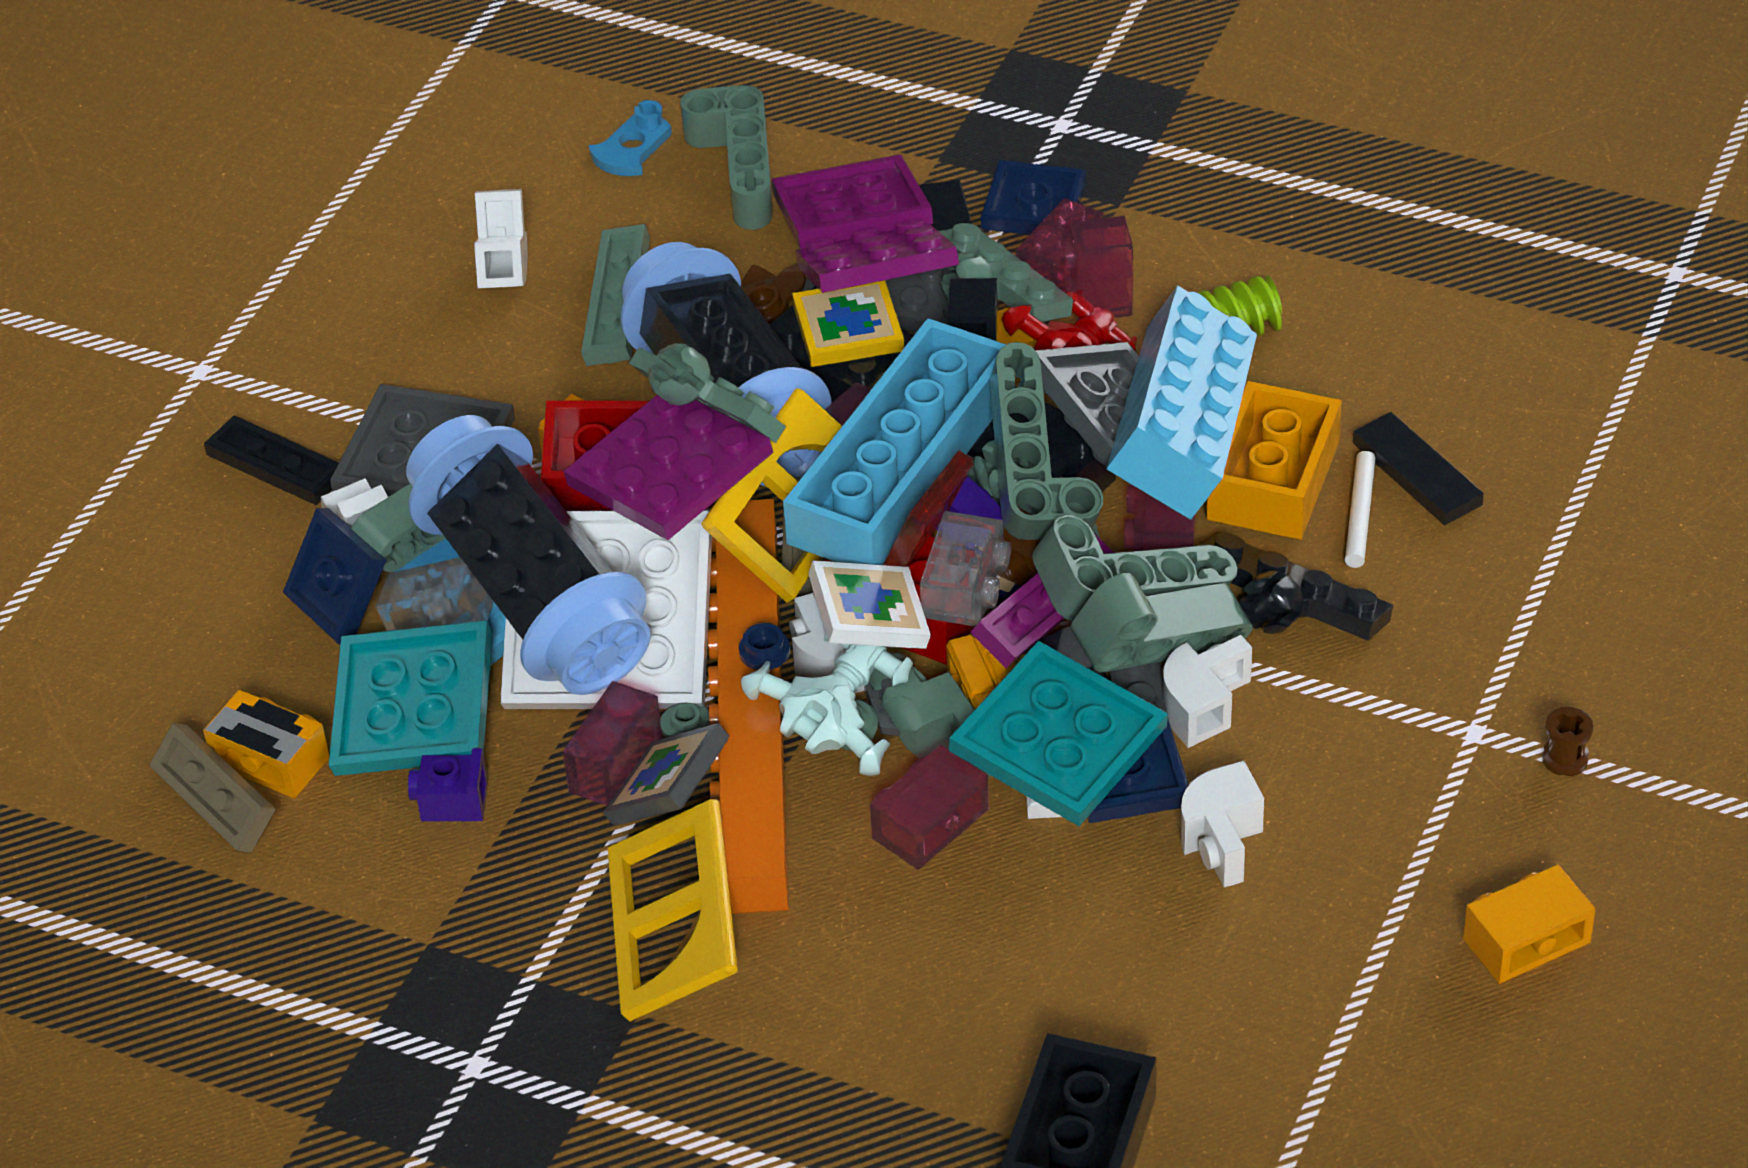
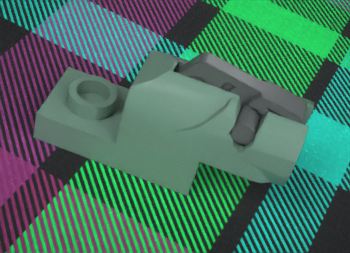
M890 653L902 662L906 658L905 655L900 653ZM912 665L908 681L892 686V679L874 669L868 684L864 686L868 703L877 713L878 727L881 734L899 736L905 747L918 758L930 757L949 750V738L975 711L949 672L927 680ZM953 754L960 765L966 764L977 781L991 776Z

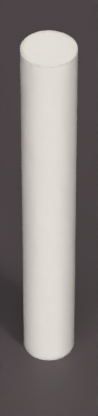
M1369 451L1359 452L1356 456L1345 552V563L1353 568L1361 567L1365 562L1376 460L1375 455Z

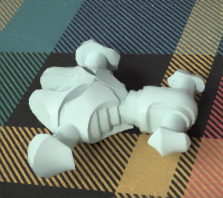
M825 632L824 641H827V642H828V639H827V636H826V632ZM839 644L847 649V651L838 656L834 661L836 666L835 670L832 671V675L816 678L795 676L792 683L769 674L770 662L766 661L757 671L741 678L742 690L750 700H757L760 693H763L781 701L779 708L783 715V720L780 726V733L785 737H790L793 733H797L808 741L805 750L812 754H818L826 750H838L847 745L860 758L859 774L869 777L880 774L881 761L890 743L883 739L874 744L860 730L865 724L857 710L854 692L858 690V687L868 684L874 669L892 679V686L906 683L913 662L909 657H906L903 662L888 653L885 646Z

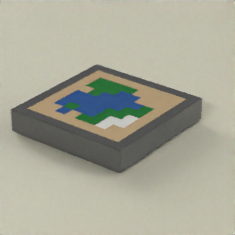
M719 723L652 741L603 811V814L613 825H621L682 809L728 741L729 735Z

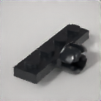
M1218 532L1201 545L1218 546L1227 551L1235 560L1237 575L1231 584L1243 588L1242 591L1247 593L1240 599L1239 604L1254 629H1258L1265 622H1268L1264 626V633H1281L1297 619L1311 617L1368 641L1390 622L1394 605L1378 599L1371 591L1360 588L1354 589L1333 580L1325 572L1308 570L1289 562L1285 556L1279 553L1265 552L1248 545L1236 535Z

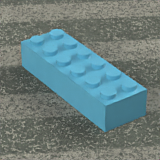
M1177 285L1147 327L1106 469L1191 520L1223 479L1257 333L1253 332L1248 324L1240 318L1229 317L1212 307L1209 301L1196 292H1188Z
M928 318L783 501L787 544L834 562L883 565L888 559L914 508L950 464L935 495L993 420L989 384L990 376L997 354L1006 344Z

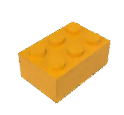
M1248 381L1243 391L1223 479L1207 498V520L1302 540L1339 444L1342 400Z

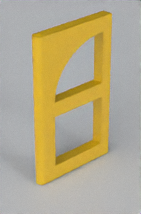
M799 388L794 389L775 417L786 428L776 443L770 441L774 453L718 498L701 523L702 527L786 603L795 599L809 578L808 573L812 561H820L822 557L804 551L792 571L789 572L734 521L761 482L782 501L785 500L796 486L798 481L776 462L782 454L799 449L822 452L842 427L807 393Z
M707 800L608 847L621 1014L629 1022L727 978L738 971L721 810L718 800ZM695 836L699 881L634 911L631 865ZM700 910L696 928L681 953L659 975L641 986L637 939Z

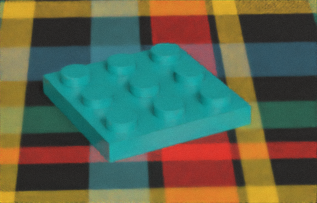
M478 621L341 636L329 767L333 774L340 776L419 768L422 755H471L472 748H482L484 755L493 633L488 622Z
M1038 641L949 738V751L1073 824L1080 826L1167 727L1168 713Z

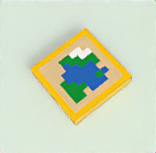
M885 280L821 293L819 289L792 293L793 307L811 367L897 353L904 349V337Z

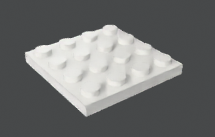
M704 510L669 540L660 537L615 511H567L614 572L633 575L643 585L646 592V606L642 619L650 629V643L638 664L622 679L598 692L577 695L567 691L560 681L537 680L526 672L520 660L523 640L506 619L501 705L503 708L668 709L673 705L681 703H692L696 706L705 707L712 536L702 527L701 523L710 510Z

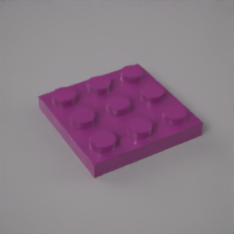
M901 154L771 179L773 195L800 249L807 248L808 241L822 237H833L834 242L852 239V232L866 228H878L879 233L896 230L898 222L910 219H922L923 224H933L932 207Z
M922 219L898 222L896 230L879 233L878 228L857 230L851 233L852 239L834 242L833 237L817 238L808 241L807 248L796 250L799 269L821 293L959 265L956 246L929 223L923 224Z
M656 395L566 468L563 473L569 487L660 537L669 540L774 452L769 437L697 400L686 405L669 404L659 395Z

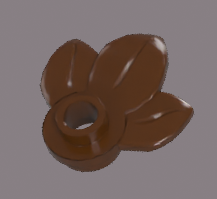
M798 264L786 268L778 276L757 265H752L741 282V288L770 325L788 309V302L793 299L792 293L803 290L806 277L799 269Z

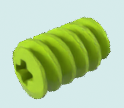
M1260 276L1251 277L1248 280V284L1243 281H1236L1231 285L1230 290L1226 286L1221 285L1214 289L1213 294L1205 290L1198 293L1205 297L1212 307L1229 317L1240 318L1248 326L1251 325L1257 336L1264 335V321L1267 320L1274 331L1277 332L1282 329L1281 300L1276 285L1270 276H1265V280Z

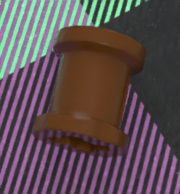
M1561 707L1552 711L1547 717L1545 728L1549 741L1544 745L1542 761L1545 767L1554 774L1574 776L1582 773L1587 768L1589 750L1586 747V742L1591 739L1594 726L1590 716L1581 709Z

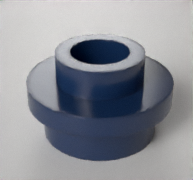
M759 623L751 626L745 631L739 643L741 661L749 668L755 670L761 668L766 661L770 662V670L784 664L790 655L788 638L779 627L770 623Z

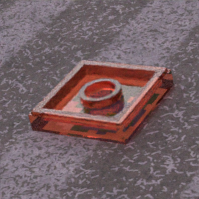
M960 450L955 454L909 513L883 565L908 567L946 518L974 465L972 463L974 459Z

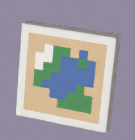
M812 561L808 575L829 643L926 649L931 634L909 567Z

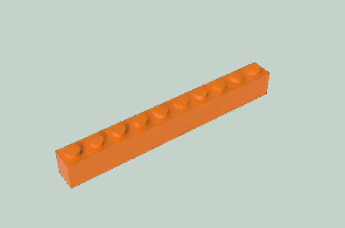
M774 499L749 500L734 522L778 561ZM712 536L711 552H716V557L711 558L710 587H717V593H710L709 623H717V629L708 630V648L710 660L718 659V666L708 667L710 697L718 696V703L709 704V724L719 723L729 737L710 766L711 773H719V781H710V799L718 800L720 803L732 914L788 911L783 734L780 733L783 715L779 708L781 701L763 693H760L757 700H750L745 695L740 680L743 676L757 670L746 666L739 656V643L748 628L759 623H770L780 628L779 595ZM781 666L770 670L769 674L782 679Z

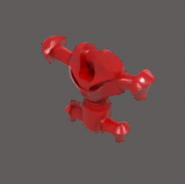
M1081 289L1066 293L1073 298L1072 312L1080 318L1075 325L1056 321L1044 324L1029 313L1032 304L1012 307L1004 312L1002 317L1005 331L1010 337L1019 329L1036 340L1035 351L1128 342L1136 352V336L1134 335L1131 339L1116 326L1118 323L1114 320L1115 316L1106 308L1101 309L1099 306L1097 308L1082 296L1084 291Z

